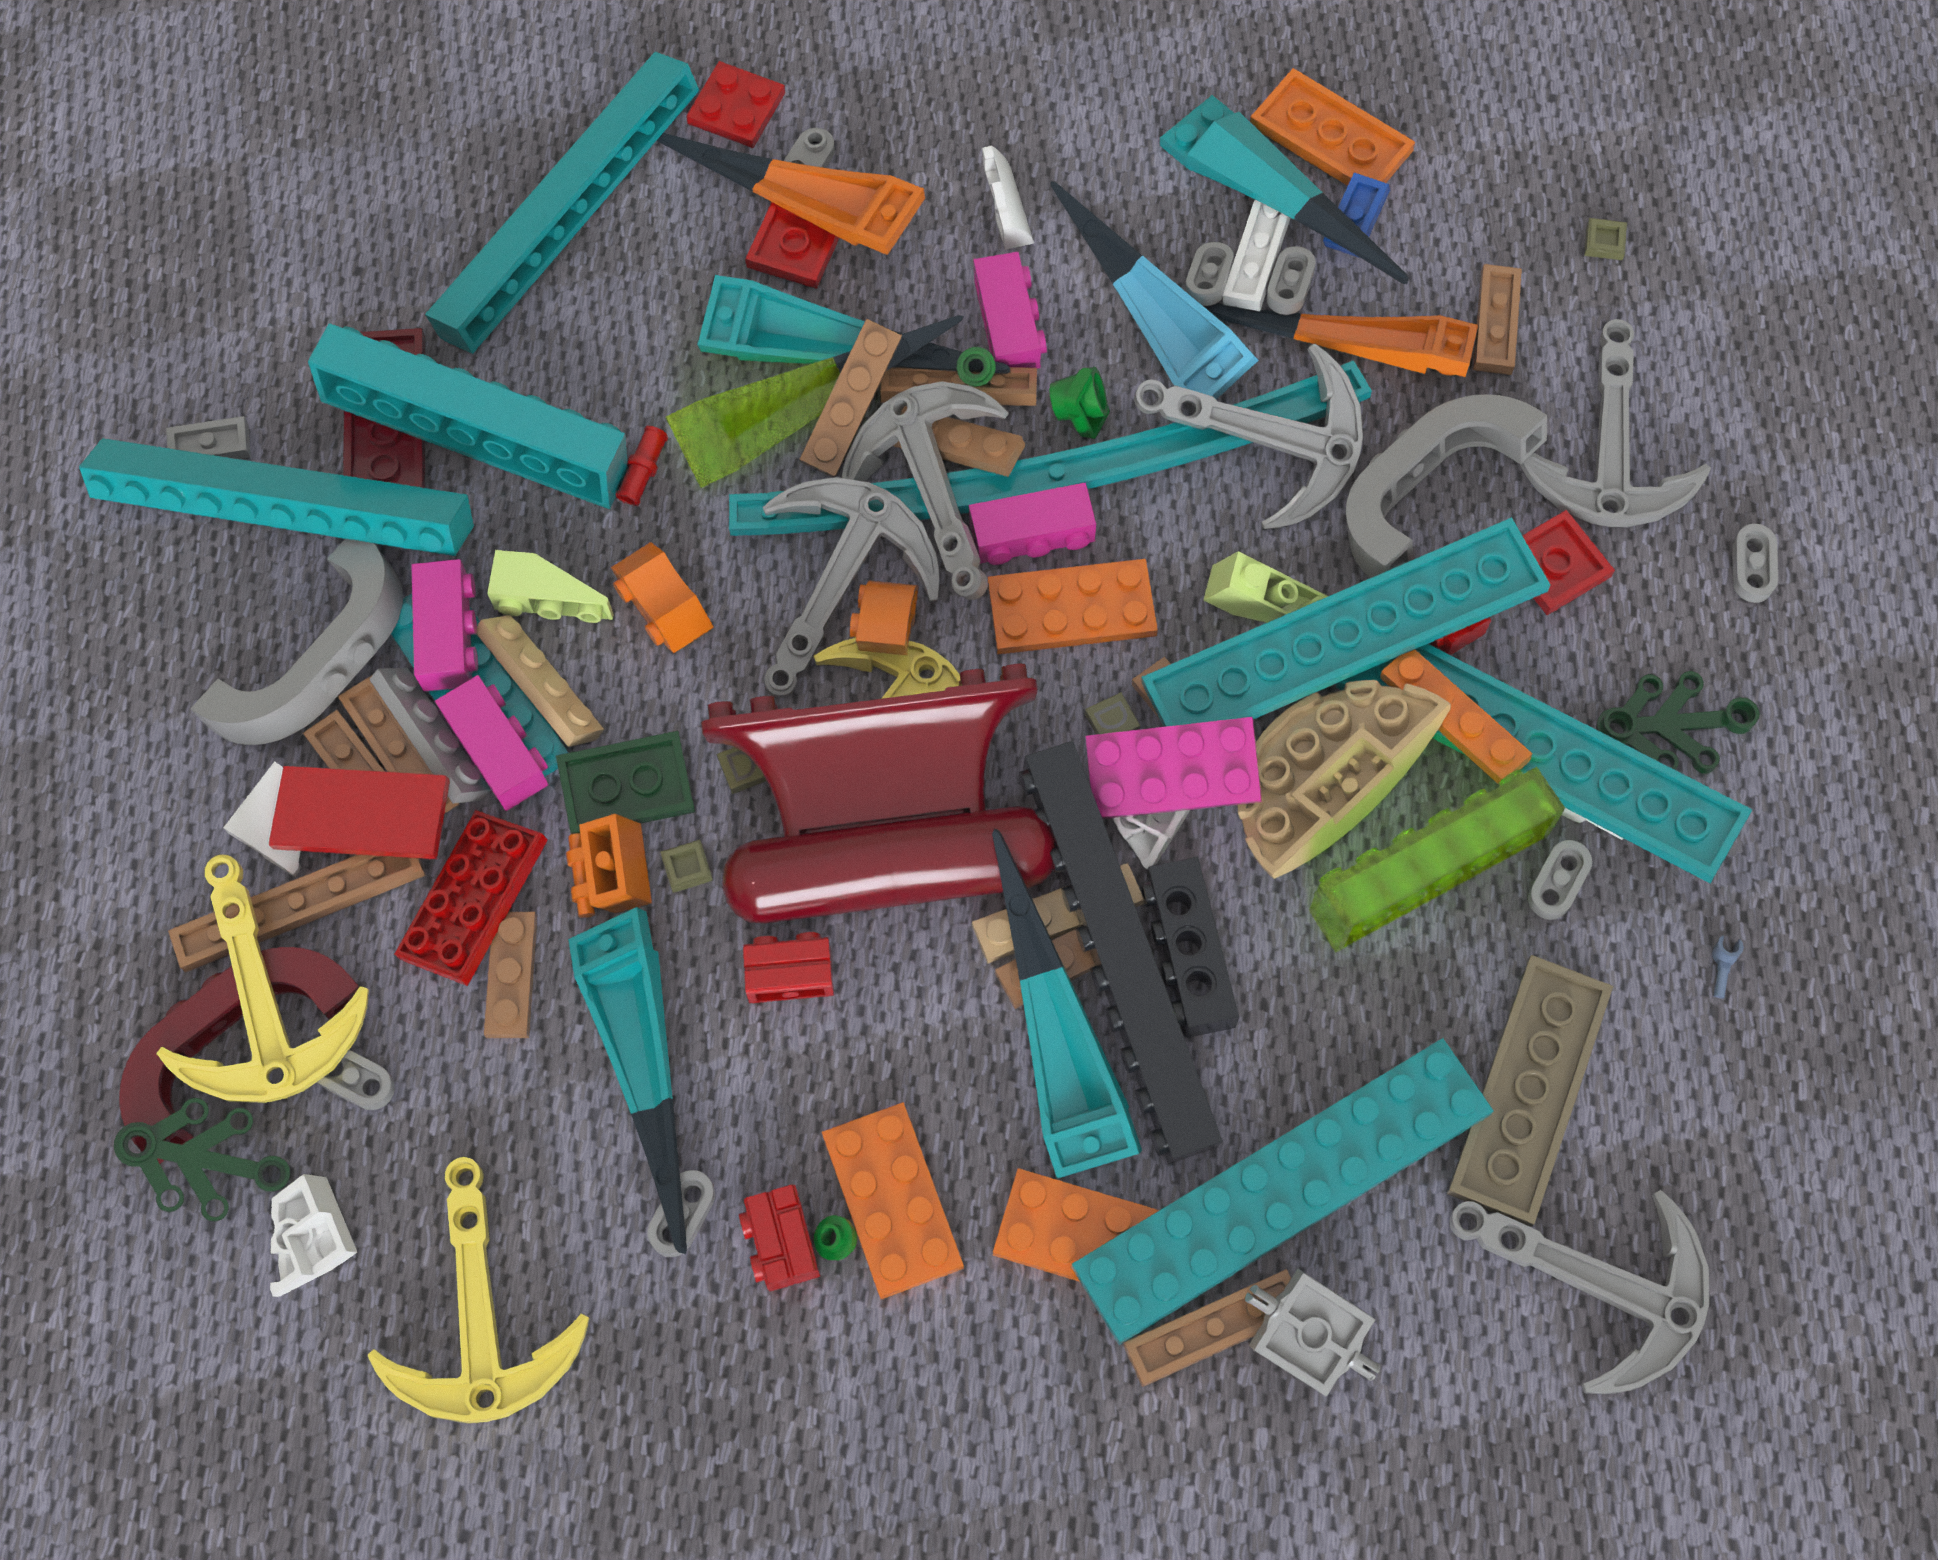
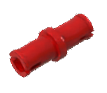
M646 426L644 428V433L635 454H631L628 457L627 472L619 490L615 494L621 502L639 506L640 499L650 477H654L658 470L656 463L665 442L668 440L666 432L654 426Z

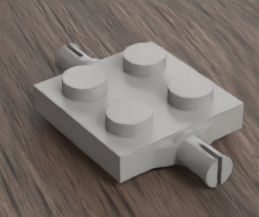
M1300 1269L1296 1270L1284 1291L1276 1298L1257 1285H1253L1249 1289L1263 1301L1248 1292L1245 1301L1266 1313L1261 1327L1249 1344L1254 1351L1326 1397L1337 1379L1350 1368L1369 1381L1375 1379L1376 1376L1370 1370L1363 1367V1365L1379 1373L1380 1364L1360 1353L1363 1339L1376 1320L1371 1315Z

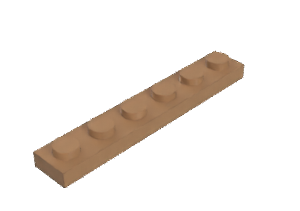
M355 855L250 897L259 928L257 934L258 943L426 876L420 858ZM230 905L226 909V917L228 919L235 918L239 914V905ZM215 912L168 930L179 966L185 973L230 955L227 942L220 935Z

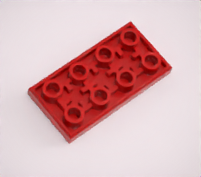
M283 766L268 845L275 850L437 859L450 780L446 775Z
M475 810L394 955L409 964L468 986L496 936L500 923L507 916L548 839L540 832Z

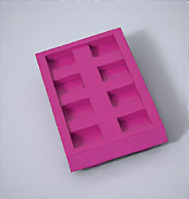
M1253 717L1086 736L1090 787L1102 819L1262 802Z

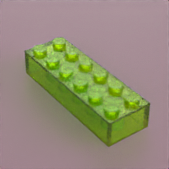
M1535 767L1524 774L1521 770H1516L1499 782L1500 787L1489 793L1485 789H1481L1463 802L1465 806L1453 812L1449 808L1444 809L1428 820V826L1418 831H1415L1414 828H1409L1398 834L1392 840L1393 844L1381 851L1377 847L1372 848L1361 854L1355 860L1357 864L1344 871L1341 867H1337L1323 875L1319 879L1320 884L1314 893L1309 912L1335 953L1547 838L1564 812L1565 807L1540 770Z

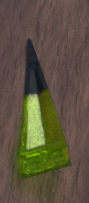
M957 315L901 334L902 339L886 371L960 323L964 316ZM851 351L700 399L666 416L665 418L700 488L706 487L740 470L818 418Z

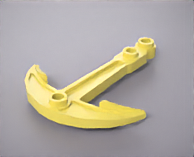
M856 638L834 644L814 655L816 665L846 666L867 672H872L873 666L896 676L897 679L881 699L945 691L948 687L959 686L960 681L959 673L948 660L929 647L913 641H909L907 655L859 651ZM923 670H931L934 673L928 679L919 676Z
M217 855L206 864L205 878L214 887L210 897L220 935L228 945L252 1052V1060L248 1063L223 1066L218 1061L188 1058L173 1053L164 1047L159 1049L157 1055L166 1067L187 1085L226 1101L267 1103L285 1099L305 1091L336 1068L356 1041L361 1030L368 1005L369 989L360 986L346 1006L318 1029L321 1036L296 1048H291L257 940L259 928L248 889L241 884L243 879L242 866L229 855ZM222 864L228 865V874L223 878H216V868ZM230 905H239V914L235 918L228 919L226 917V909ZM281 1068L284 1072L282 1081L272 1084L269 1080L271 1071Z
M467 1157L453 1160L445 1171V1181L449 1188L452 1189L447 1198L450 1242L455 1247L461 1376L458 1378L432 1379V1376L427 1372L398 1365L385 1358L375 1349L368 1354V1357L375 1372L385 1386L404 1402L434 1418L463 1423H479L508 1417L541 1399L569 1370L579 1353L590 1318L580 1314L557 1338L532 1353L533 1361L506 1370L502 1369L486 1250L490 1240L486 1197L479 1191L484 1177L480 1166L474 1160ZM463 1172H473V1180L470 1184L465 1186L459 1184V1177ZM467 1215H477V1223L473 1228L466 1229L463 1227V1219ZM491 1391L494 1395L493 1403L489 1407L482 1408L479 1404L481 1394Z

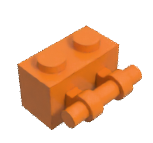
M613 814L580 824V833L568 836L570 850L566 852L567 865L572 867L574 886L571 888L572 902L577 903L578 917L588 918L594 916V907L612 913H619L652 903L641 823L618 814Z

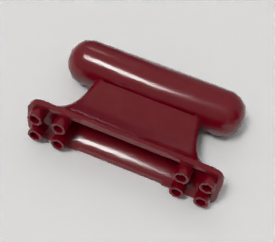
M1010 664L1001 667L1002 675L1000 676V681L986 683L984 669H970L959 673V686L948 687L945 691L805 709H778L774 696H760L750 699L751 713L737 715L736 710L733 709V702L721 701L708 704L709 719L701 722L702 733L706 741L714 744L734 746L755 762L770 785L777 803L784 833L782 837L759 839L744 843L729 855L723 869L722 889L726 902L734 913L750 923L766 924L1001 893L1003 888L992 837L994 829L1001 832L1027 889L1040 885L1053 871L1050 851L1055 847V842L1049 825L1042 821L1036 815L1035 810L1030 807L1012 806L986 810L984 797L986 758L996 728L1011 710L1033 702L1036 699L1038 691L1037 680L1028 678L1026 664Z

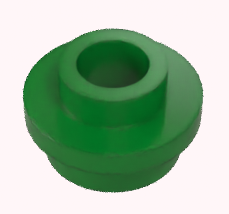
M981 347L966 349L961 353L957 361V373L960 379L970 386L978 387L991 381L996 371L994 357L989 351ZM981 360L983 362L984 368L980 374H973L970 371L972 361Z
M831 1215L824 1218L818 1224L814 1233L815 1248L819 1255L827 1260L838 1261L846 1258L853 1252L857 1244L855 1228L847 1218ZM833 1231H835L836 1240L834 1244L831 1245V1234Z

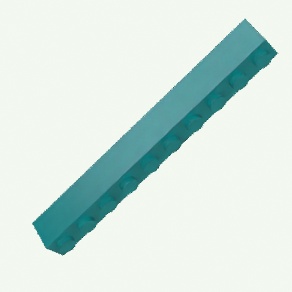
M654 52L426 312L425 316L439 338L471 354L477 350L700 91L688 63L658 52Z
M102 438L79 466L89 497L94 499L456 556L474 527L467 494Z

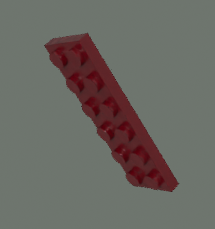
M422 328L360 332L363 336L379 342L381 340L389 341L398 346L400 350L408 353L425 355V335ZM344 411L343 475L425 488V441Z

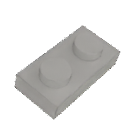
M244 416L166 428L167 448L234 459L251 457L249 424Z

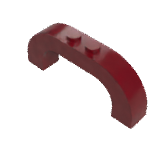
M278 947L261 951L274 995L293 993L308 997L329 1020L346 1006L359 988L358 984L339 964L318 952L297 947ZM232 966L224 972L216 973L206 979L201 989L188 1000H182L174 1004L167 1011L166 1017L153 1026L133 1049L124 1068L119 1091V1104L124 1126L134 1122H144L152 1126L175 1113L172 1104V1086L176 1075L166 1067L157 1055L161 1047L173 1053L191 1058L243 1017ZM184 1126L162 1141L182 1145L194 1136ZM139 1136L132 1138L134 1144L143 1152L147 1146L146 1140ZM157 1158L160 1164L164 1161Z

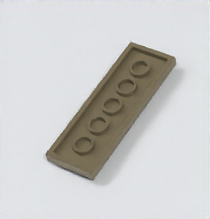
M1530 955L1481 1092L1494 1112L1489 1117L1469 1128L1446 1194L1465 1202L1472 1201L1478 1203L1485 1210L1493 1213L1498 1212L1529 1227L1535 1224L1613 989L1612 985Z

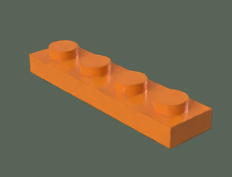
M1415 649L1398 656L1381 671L1380 679L1389 687H1397L1403 690L1405 684H1411L1426 689L1451 704V709L1438 731L1501 787L1531 760L1533 753Z

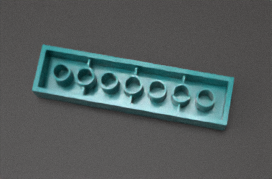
M329 323L308 360L321 402L607 509L611 508L616 498L615 494L619 490L627 472L626 435L616 426L609 423L599 424L588 420L572 409L561 410L553 407L534 395L524 396L510 391L502 383L496 381L489 383L475 378L471 373L462 368L451 369L443 366L427 355L408 353L400 350L398 346L389 341L381 340L379 342L363 336L362 333L352 327L345 326L341 328Z

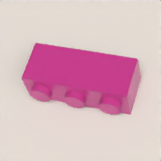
M1019 252L973 259L974 283L990 353L996 362L1007 364L1009 367L1040 368L1041 354L1047 353L1044 331H1037L1035 321H1039L1036 298H1029L1027 289L1032 288L1028 265H1021Z
M1086 483L969 505V524L973 541L980 557V564L989 562L992 565H1000L1008 562L1012 557L1023 555L1041 557L1048 554L1050 550L1067 547L1069 550H1078L1086 547L1090 542H1095L1096 521Z
M461 559L411 564L414 675L423 692L457 688L472 679L473 671H478L477 651L475 647H471V635L477 633L475 612L470 610L469 598H475L476 595L473 574L466 573Z
M477 675L435 700L449 726L505 811H508L548 786L542 771L548 768L546 762L536 747L528 751L522 742V739L527 737V734L514 715L507 719L500 709L506 703L494 684L486 688Z

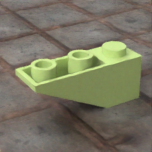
M495 550L487 594L494 609L500 613L511 616H519L522 612L537 613L539 616L551 620L560 619L561 616H574L588 623H598L601 619L613 620L614 614L609 599L539 555L535 553Z
M1238 551L1212 565L1204 601L1232 615L1268 623L1328 596Z

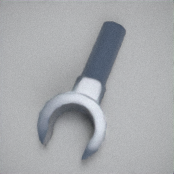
M1723 935L1712 950V957L1718 964L1713 997L1721 999L1725 997L1731 965L1737 961L1744 949L1743 942L1738 939L1734 945L1733 953L1726 951L1722 944L1724 940Z

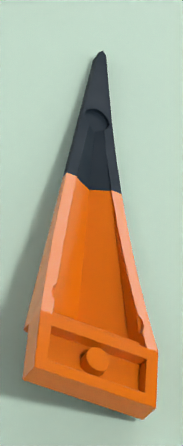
M663 133L657 139L661 144L854 246L862 244L886 255L890 253L925 200L924 188L891 175L829 169L775 160L728 150Z
M1220 303L1203 306L1221 320L1311 344L1315 343L1318 346L1423 374L1426 373L1427 368H1431L1444 375L1466 377L1478 329L1477 324L1441 315L1413 317H1356L1300 313L1284 315L1270 310L1255 311Z

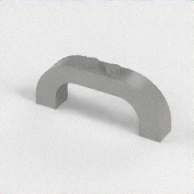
M1488 394L1472 395L1445 402L1426 413L1409 429H1404L1391 446L1383 453H1378L1372 458L1369 465L1355 480L1347 498L1346 520L1349 546L1356 563L1362 571L1372 578L1414 560L1412 539L1392 527L1385 520V517L1393 506L1452 453L1464 448L1487 447L1495 449L1517 463L1522 464L1547 441V414L1526 402L1511 397Z
M344 539L327 558L344 581L352 585L350 599L341 613L283 677L266 688L250 692L237 690L222 680L217 679L191 707V710L210 730L230 742L243 745H260L286 738L303 729L320 716L374 656L394 630L403 604V588L400 578L374 543Z

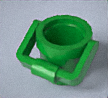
M1093 366L1082 368L1077 374L1052 382L1049 388L1052 408L1058 421L1071 420L1081 437L1091 439L1097 437L1110 413L1102 377L1097 367Z

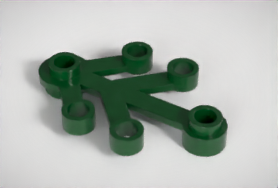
M1687 671L1680 676L1676 683V689L1654 716L1637 717L1648 701L1656 700L1663 691L1661 679L1655 675L1648 674L1639 680L1636 685V692L1623 708H1609L1601 713L1596 722V730L1656 761L1659 758H1666L1670 761L1671 768L1676 770L1679 765L1677 755L1670 750H1661L1642 735L1656 733L1691 758L1692 765L1696 771L1707 774L1712 772L1719 764L1720 757L1718 752L1712 747L1703 746L1683 731L1727 728L1733 733L1744 734L1754 727L1760 713L1757 705L1752 700L1739 697L1731 700L1724 710L1677 714L1688 699L1696 697L1704 686L1703 678L1698 673ZM1683 681H1693L1696 684V689L1690 690L1686 688ZM1643 684H1653L1656 692L1649 693L1645 691ZM1732 714H1740L1744 718L1745 723L1741 724L1732 718ZM1610 724H1619L1623 728V733L1614 732L1610 728ZM1699 755L1709 756L1712 760V765L1703 764L1699 759Z
M200 1098L188 1099L183 1104L182 1109L152 1126L144 1122H134L124 1126L117 1133L114 1140L116 1156L125 1165L142 1169L157 1194L156 1203L158 1207L165 1212L178 1210L184 1202V1194L178 1186L170 1184L157 1158L178 1164L202 1204L201 1213L203 1217L211 1222H217L225 1218L229 1210V1204L223 1196L216 1193L203 1169L253 1179L258 1188L266 1192H275L282 1189L290 1177L289 1165L278 1156H267L257 1162L207 1151L232 1135H243L251 1129L253 1117L245 1108L231 1110L225 1120L182 1145L162 1140L187 1124L199 1125L207 1119L209 1108L207 1103ZM193 1103L200 1104L204 1109L203 1116L197 1120H192L186 1115L187 1107ZM237 1113L244 1114L248 1118L247 1126L241 1130L234 1129L230 1124L233 1115ZM137 1136L143 1137L147 1142L146 1149L141 1153L131 1152L128 1144L132 1138ZM268 1166H275L280 1171V1178L274 1183L266 1182L263 1179V1170ZM167 1190H174L179 1195V1201L173 1207H166L161 1202V1196ZM211 1200L221 1201L224 1205L223 1213L217 1217L208 1215L206 1212L207 1203Z

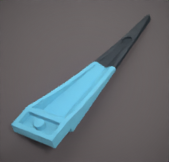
M1051 181L1052 189L1116 288L1175 386L1207 394L1217 399L1259 361L1229 327L1148 261L1060 185Z

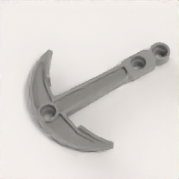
M1619 319L1606 323L1599 339L1602 346L1598 365V390L1601 393L1594 482L1566 477L1568 473L1567 467L1547 460L1536 453H1533L1520 464L1534 488L1561 511L1567 510L1570 515L1591 524L1607 527H1631L1659 521L1685 506L1699 491L1711 470L1710 466L1704 464L1688 473L1666 477L1661 480L1658 487H1633L1630 484L1629 391L1633 384L1634 351L1630 344L1634 338V330L1629 323ZM1615 337L1619 339L1621 343L1614 342L1610 338ZM1614 370L1618 372L1620 376L1613 375L1609 371ZM1603 507H1612L1615 513L1608 512Z
M1315 343L1307 350L1313 360L1318 376L1321 402H1327L1325 427H1318L1218 402L1213 396L1179 386L1167 389L1160 381L1153 379L1142 382L1134 395L1135 405L1143 413L1154 414L1160 412L1164 419L1202 430L1211 428L1314 463V468L1306 486H1301L1281 510L1261 522L1263 530L1278 529L1297 524L1310 518L1337 497L1354 472L1360 456L1363 440L1361 406L1344 370L1326 351ZM1146 392L1153 393L1156 396V403L1153 405L1146 404L1143 400V394ZM1183 403L1191 404L1194 408V414L1191 416L1184 415L1181 411V405ZM1333 446H1339L1343 449L1344 457L1342 459H1336L1332 455Z
M942 381L911 387L883 403L862 425L847 454L842 478L865 482L883 464V461L878 456L897 442H900L934 525V538L945 568L953 574L952 587L963 598L976 600L986 592L988 579L986 574L978 569L980 557L969 527L962 521L932 430V424L953 414L960 419L983 416L1006 419L1009 412L995 399L972 386ZM907 405L905 413L900 415L902 409ZM957 540V547L950 551L952 543ZM970 574V582L966 586H962L963 580Z
M834 477L803 482L775 496L763 506L765 515L786 512L820 514L822 508L849 519L802 615L794 620L776 653L777 664L771 666L765 673L764 685L770 695L776 698H784L794 692L795 685H797V675L804 673L823 639L825 626L879 537H885L904 551L902 558L919 578L929 602L937 601L939 567L933 545L922 522L899 498L887 490L869 482ZM872 500H879L883 504V509L874 512L870 510L868 503ZM796 638H803L807 641L808 646L806 649L798 651L793 648L792 642ZM784 673L788 676L789 680L787 684L778 686L773 682L774 675Z
M1657 1191L1652 1197L1661 1224L1663 1257L1670 1258L1665 1286L1546 1239L1540 1231L1498 1212L1487 1214L1485 1209L1478 1203L1466 1201L1459 1204L1453 1210L1449 1219L1450 1228L1457 1237L1463 1240L1477 1239L1481 1248L1523 1267L1533 1266L1649 1325V1331L1639 1349L1635 1348L1630 1351L1609 1372L1583 1383L1584 1393L1614 1394L1638 1389L1672 1370L1696 1343L1705 1324L1709 1308V1267L1698 1235L1692 1224L1676 1203L1663 1191ZM1468 1215L1472 1217L1475 1222L1474 1229H1464L1459 1222L1460 1216ZM1503 1234H1511L1515 1237L1517 1244L1514 1249H1508L1502 1244L1501 1237ZM1673 1310H1679L1685 1315L1686 1321L1684 1325H1677L1673 1322L1671 1318Z

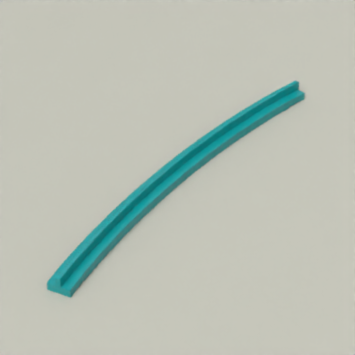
M1352 360L1341 365V368L1351 382L1358 401L1361 402L1370 398L1372 390L1355 361ZM1317 375L1233 404L1234 406L1306 424L1325 417L1327 402H1321ZM1175 422L1100 443L1017 460L1009 477L977 468L949 472L947 476L959 512L963 514L969 513V505L1080 483H1086L1087 489L1186 464L1253 442L1211 428L1202 430ZM914 478L871 483L899 498L919 520L930 519ZM784 491L729 494L730 536L845 529L849 522L847 517L822 508L820 514L786 512L765 515L763 506ZM872 500L868 503V507L870 510L878 512L883 509V504L879 500Z

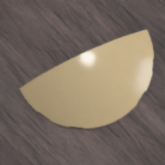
M1361 680L1348 682L1345 684L1344 690L1321 696L1318 692L1313 693L1280 714L1256 741L1262 802L1237 805L1238 815L1242 820L1247 837L1245 840L1262 868L1275 879L1310 861L1353 829L1389 794L1411 768L1439 729L1451 709V704L1440 696L1411 684H1405L1403 690L1397 687L1381 686L1377 680Z

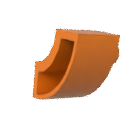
M652 542L611 567L618 579L613 582L617 593L625 603L631 600L648 624L644 626L645 630L656 646L664 643L671 652L675 653L714 628L697 596L681 579L664 551Z
M869 580L866 585L860 584L858 594L860 613H852L850 621V637L856 638L859 651L907 655L910 634L915 622L918 585Z

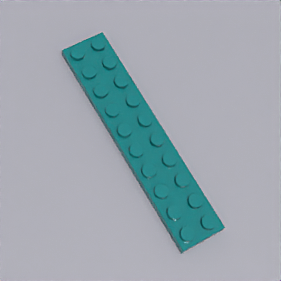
M1511 517L1142 676L1141 683L1163 727L1246 717L1256 719L1546 593L1551 584Z
M1429 644L1415 649L1533 753L1531 760L1511 780L1711 884L1749 818L1752 809ZM1396 658L1336 683V688L1344 690L1346 683L1361 680H1377L1381 686L1389 687L1380 679L1381 671ZM1437 730L1435 735L1432 737L1440 743L1465 755L1440 731Z
M1444 1038L1072 1263L1071 1268L1120 1345L1489 1117L1494 1110Z

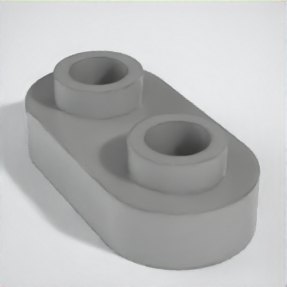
M810 128L804 131L784 161L826 168L835 154L833 136L822 128ZM812 142H820L816 145L811 144Z
M1209 242L1200 246L1195 253L1186 278V292L1202 306L1216 304L1223 298L1222 295L1234 259V253L1228 245L1220 242Z
M1293 246L1284 249L1279 254L1268 285L1266 298L1268 306L1274 312L1289 315L1298 312L1303 307L1314 276L1316 264L1314 255L1308 249Z
M1749 524L1739 531L1733 541V587L1742 599L1757 603L1768 599L1778 584L1777 538L1768 527L1761 524ZM1747 545H1755L1759 552L1750 551ZM1747 580L1756 581L1760 588L1752 587Z
M1565 840L1556 844L1551 850L1528 893L1529 906L1537 916L1547 920L1558 919L1565 915L1571 907L1592 867L1591 854L1583 844L1573 840ZM1561 860L1571 861L1574 865V870H1565L1561 865ZM1542 895H1553L1556 899V904H1546L1543 901Z
M348 1050L339 1062L343 1064L341 1074L330 1076L329 1073L317 1081L324 1089L366 1110H377L384 1107L390 1102L395 1091L394 1080L383 1067L351 1050ZM378 1082L380 1084L379 1091L375 1095H367L366 1089L368 1085Z
M696 1170L680 1173L687 1250L692 1245L715 1200V1189L712 1182L704 1173ZM692 1188L699 1189L701 1197L698 1201L693 1203L686 1201L685 1195L688 1190ZM660 1203L648 1226L649 1242L655 1251L663 1256L676 1257L682 1255L683 1253L675 1250L673 1242L664 1240V1234L669 1227L662 1204Z

